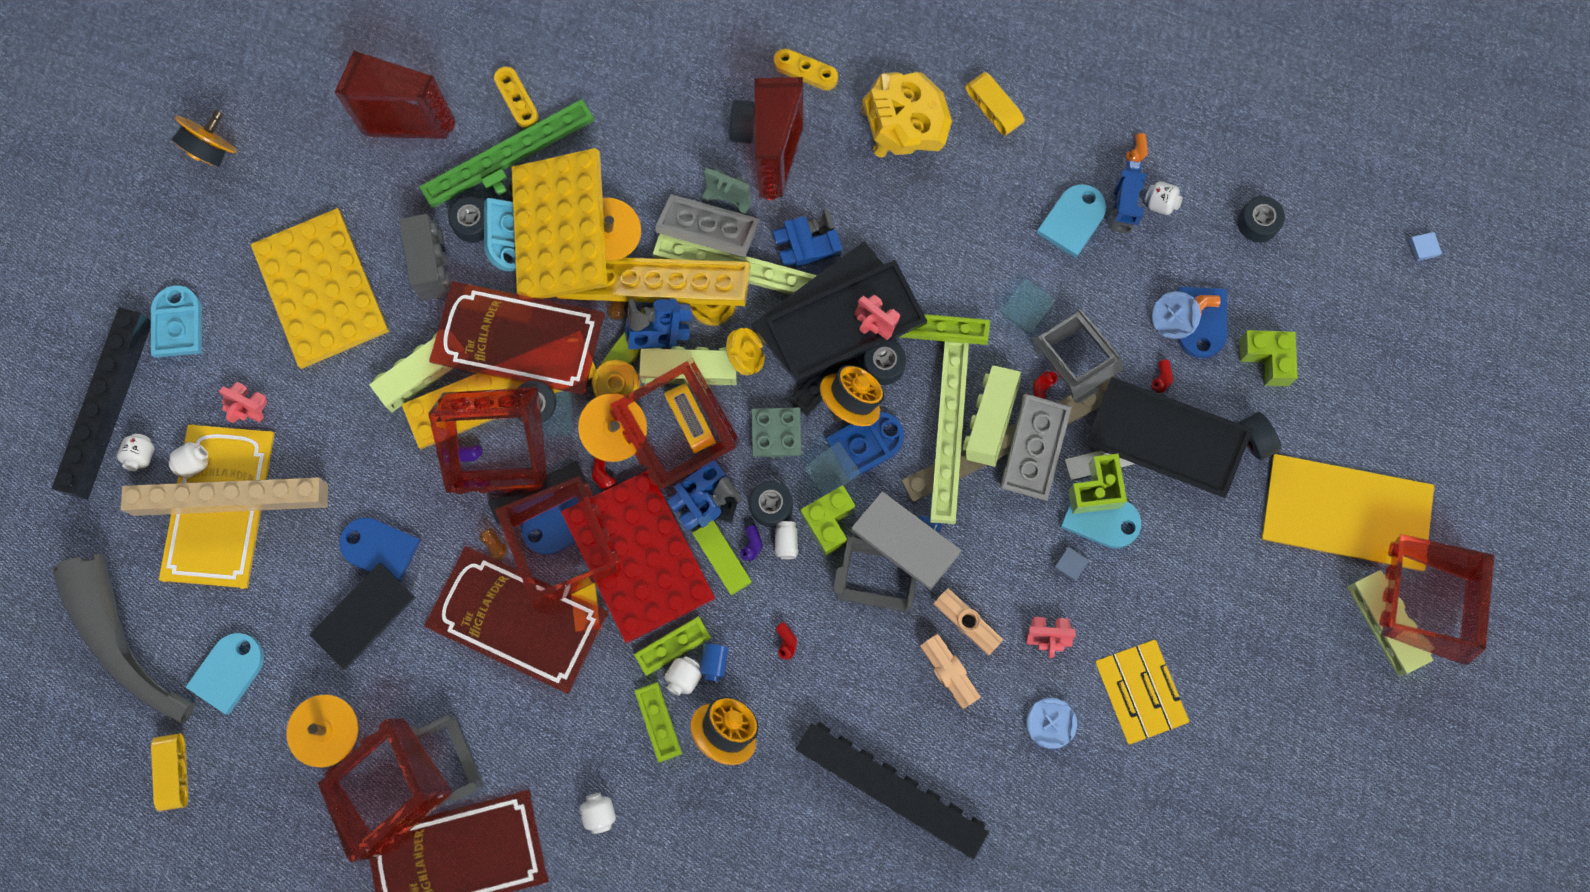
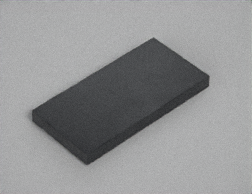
M379 563L309 635L343 670H346L416 596L383 563Z

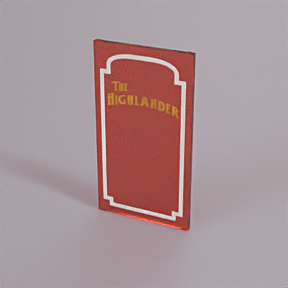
M452 281L429 362L523 383L540 381L552 389L584 395L605 313Z
M465 546L424 627L569 695L609 612Z
M530 790L364 832L375 892H514L549 882Z

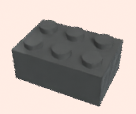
M428 214L399 219L410 286L421 301L450 296L448 287H452L449 273L445 271L448 259L445 251L442 252L441 244H444V237L442 231L438 230L436 221H432Z

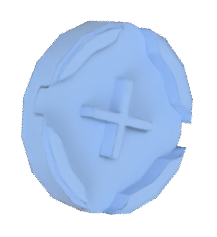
M1179 291L1168 292L1161 296L1162 298L1155 303L1152 311V321L1156 330L1164 337L1172 339L1186 338L1192 334L1199 325L1201 317L1200 306L1195 298L1188 293Z
M1045 698L1036 702L1028 711L1026 730L1030 738L1038 746L1047 749H1058L1068 744L1075 736L1077 717L1065 701L1057 698Z

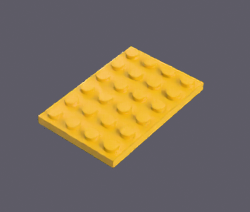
M593 148L513 166L512 187L517 300L530 302L607 287L600 151Z
M338 208L250 244L300 369L390 332L341 211Z

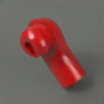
M1170 360L1158 362L1160 375L1151 382V388L1156 393L1165 392L1173 383L1174 379Z
M1044 372L1033 382L1034 396L1046 399V390L1058 380L1055 372Z
M594 457L592 479L601 489L605 490L606 488L614 487L616 484L615 478L609 477L605 472L606 461Z
M783 622L775 628L782 638L778 655L781 659L788 660L795 655L798 640L787 624Z

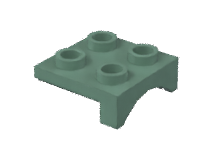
M706 167L704 175L707 188L702 196L703 200L706 202L717 199L729 201L736 206L741 214L746 215L752 204L750 185L742 178L736 177L734 179L719 169L712 170Z
M800 408L752 409L753 457H770L772 459L780 457V459H783L785 456H801Z

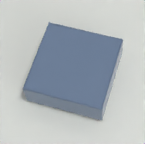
M1068 547L1054 569L1075 582L1089 560Z

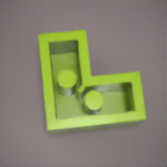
M1247 330L1239 339L1240 362L1264 363L1265 386H1290L1298 378L1296 332Z
M1119 454L1094 456L1089 463L1091 481L1073 483L1068 490L1072 514L1120 509L1127 503Z
M843 485L800 510L802 519L825 557L847 545V538L837 522L855 512L856 506Z

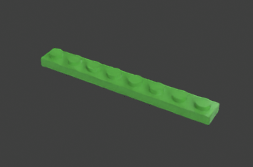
M583 99L419 187L433 209L481 183V179L500 169L505 170L594 122V118Z

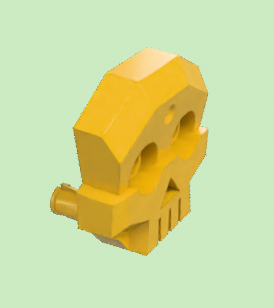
M899 72L881 74L873 83L870 91L862 99L863 104L861 106V109H863L861 112L868 118L874 141L878 142L873 147V150H876L874 154L878 157H884L889 150L895 155L912 154L915 150L940 151L946 143L952 124V118L943 91L920 72L907 75Z

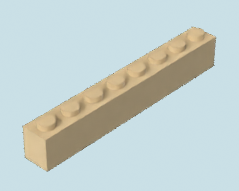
M321 478L122 486L121 510L133 516L328 508V483Z

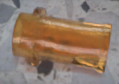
M612 301L611 306L607 309L608 316L614 320H622V317L626 315L624 310L627 302Z
M488 528L480 534L479 539L490 551L491 558L500 560L508 554L507 545L502 544L492 528Z

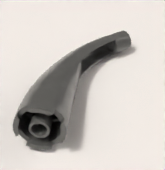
M93 554L94 560L81 559V556L57 563V567H52L56 587L71 621L87 647L109 674L130 693L150 707L180 723L187 721L195 708V704L176 692H168L157 684L145 672L131 652L119 616L105 555Z

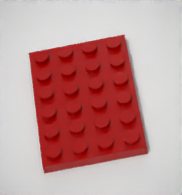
M650 469L561 511L625 644L715 600Z

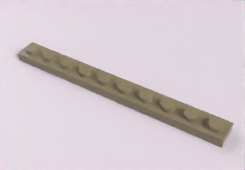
M1111 378L1098 385V392L1082 403H1075L1071 395L1057 402L1072 407L1067 425L1099 410ZM1016 423L1007 427L997 461L1008 455ZM961 450L959 480L988 465L967 460L966 450ZM935 464L901 480L912 503L933 493Z

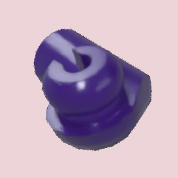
M452 439L446 445V448L461 462L475 461L483 454V449L478 444L462 447L455 439Z
M756 525L745 528L749 541L745 548L741 549L740 556L746 561L756 559L763 547Z

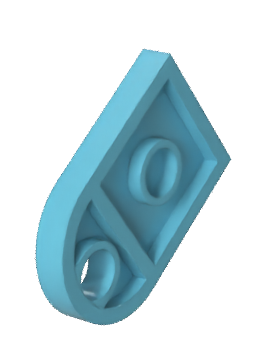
M1089 185L1070 187L1060 197L1038 229L1037 234L1077 258L1105 215L1106 202L1103 195ZM1086 194L1091 195L1094 198V202L1087 204L1082 200V196Z
M487 198L484 201V250L489 261L495 267L504 271L516 270L513 202ZM504 253H507L512 256V264L507 263L504 260Z
M170 286L163 289L156 295L151 306V356L158 358L202 353V306L199 298L190 289L183 286ZM177 293H181V300L178 303H172V297Z
M1070 502L1060 528L1108 548L1118 549L1128 546L1138 537L1141 530V518L1137 509L1129 502L1120 509L1072 514ZM1123 522H1128L1133 526L1134 531L1132 534L1127 535L1122 532L1121 524Z
M234 633L223 637L212 649L186 688L222 713L229 715L262 668L264 652L260 643L255 638L242 633ZM248 641L251 646L250 651L242 655L239 647L243 642Z

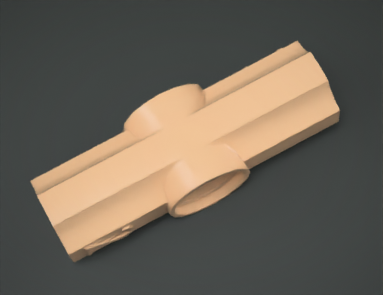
M949 588L934 602L933 605L988 656L1004 640L980 618L976 611L970 609ZM964 616H970L974 619L975 625L973 628H966L962 624Z
M938 634L920 645V648L933 665V670L939 681L945 688L949 689L962 710L981 698L966 676L967 672L959 659L951 654Z

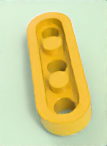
M781 49L774 55V67L782 74L822 90H831L838 83V73L832 66L789 49ZM783 57L789 58L787 61L781 60ZM805 65H807V66H809L810 68H809V69H803L802 67L805 66ZM824 74H829L830 77L825 78V77H823V75H824Z
M510 67L498 69L494 75V81L517 124L526 129L535 125L539 119L537 110L516 72ZM505 80H511L509 83H504ZM515 98H521L518 102H514ZM526 116H531L529 120H524Z

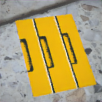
M1156 640L1095 662L1129 745L1189 723Z

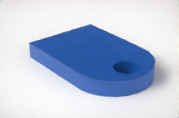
M1179 287L1177 291L1188 293L1194 298L1199 295H1220V306L1205 307L1201 311L1200 322L1195 331L1186 338L1178 339L1181 348L1188 355L1200 359L1210 358L1223 348L1227 340V289ZM1200 340L1205 341L1208 345V350H1199L1196 342Z
M880 412L879 419L873 425L857 426L850 424L827 437L826 441L851 481L894 457L903 445L904 430L896 417L886 412ZM893 425L896 427L897 433L894 436H887L883 431L884 427Z
M580 486L535 508L526 516L522 525V537L532 551L540 555H553L576 544L561 511L586 500ZM540 530L542 532V539L536 543L531 542L529 538L531 532Z
M360 518L352 521L343 530L340 537V550L348 562L369 572L379 563H383L401 581L421 540L375 519ZM353 532L360 533V540L356 544L349 543V536Z

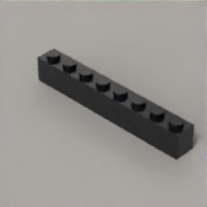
M118 307L51 489L68 496L84 500L89 499L151 328V320L142 313Z
M820 722L817 725L810 724L795 749L797 752L971 859H975L989 834V831L984 829L985 823L973 816L971 820L962 815L964 810L952 803L946 806L939 801L941 796L928 789L925 793L917 788L919 783L912 778L905 776L902 779L895 774L897 769L883 762L882 766L873 761L875 756L868 751L861 749L858 752L851 747L853 742L841 735L838 739L829 734L831 729Z

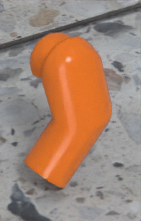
M1144 133L1134 136L1136 147L1131 152L1128 151L1126 153L1127 161L1141 162L1148 155L1147 138Z
M1199 295L1195 297L1200 306V312L1205 307L1220 306V295Z

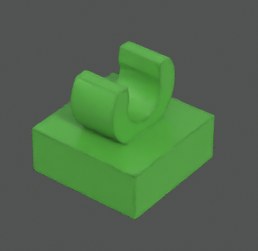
M503 169L481 179L486 190L493 187L498 197L506 193L502 182L507 180Z

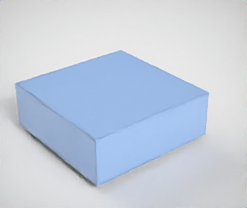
M1435 232L1414 236L1409 239L1416 261L1438 257L1442 254Z

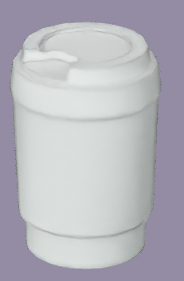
M782 521L776 525L774 552L777 558L794 559L798 555V538L795 522Z

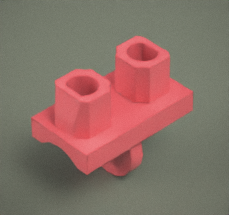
M876 295L868 299L862 296L858 300L859 305L854 313L857 316V320L862 323L860 331L865 334L871 330L888 340L899 321L900 314L894 309H890L886 313L882 311L883 303Z
M236 382L229 389L223 386L219 390V394L223 395L222 403L224 406L222 410L227 412V421L234 423L238 419L244 421L247 417L259 423L264 418L262 410L267 404L264 395L255 392L250 399L246 398L248 390L239 382Z
M1033 617L1026 639L1027 644L1038 645V650H1047L1048 658H1054L1055 651H1064V647H1072L1073 638H1075L1076 633L1075 629H1071L1070 621L1067 618L1056 619L1055 628L1046 627V619L1044 617Z

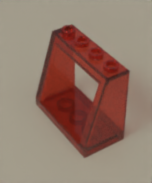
M353 51L337 85L335 94L363 135L369 137L447 139L449 132L454 130L456 121L433 76ZM406 101H416L418 105Z
M803 77L754 78L756 164L759 198L774 200L778 197H783L804 129Z
M693 357L610 404L612 407L610 413L613 419L622 424L624 428L622 433L629 444L633 443L637 450L635 452L637 460L641 465L645 464L649 471L647 476L654 487L657 485L659 490L735 449L740 442ZM684 374L721 441L666 473L628 405Z
M538 387L443 392L428 415L446 493L465 494L476 491L488 493L497 490L511 492L518 489L535 491L542 488L547 478ZM523 418L532 468L461 471L456 421Z
M580 476L495 509L529 598L536 611L618 572L616 565L620 562L615 548L611 550L607 541L611 540L608 530L606 526H600L598 519L602 518L597 504L592 505L589 497L593 495L588 482L582 483ZM577 497L604 565L539 591L514 527Z
M1400 534L1395 542L1392 541L1388 549V556H1391V564L1387 566L1385 578L1389 579L1382 597V601L1386 603L1385 611H1382L1379 622L1380 626H1383L1382 635L1451 661L1469 665L1486 650L1495 555ZM1403 557L1466 580L1460 638L1396 624Z
M388 718L380 723L378 726L379 730L362 739L361 745L356 750L350 751L338 766H334L326 771L324 774L326 777L318 783L345 855L350 863L381 856L453 793L404 718ZM389 739L413 796L376 829L370 832L339 784V781L383 742Z

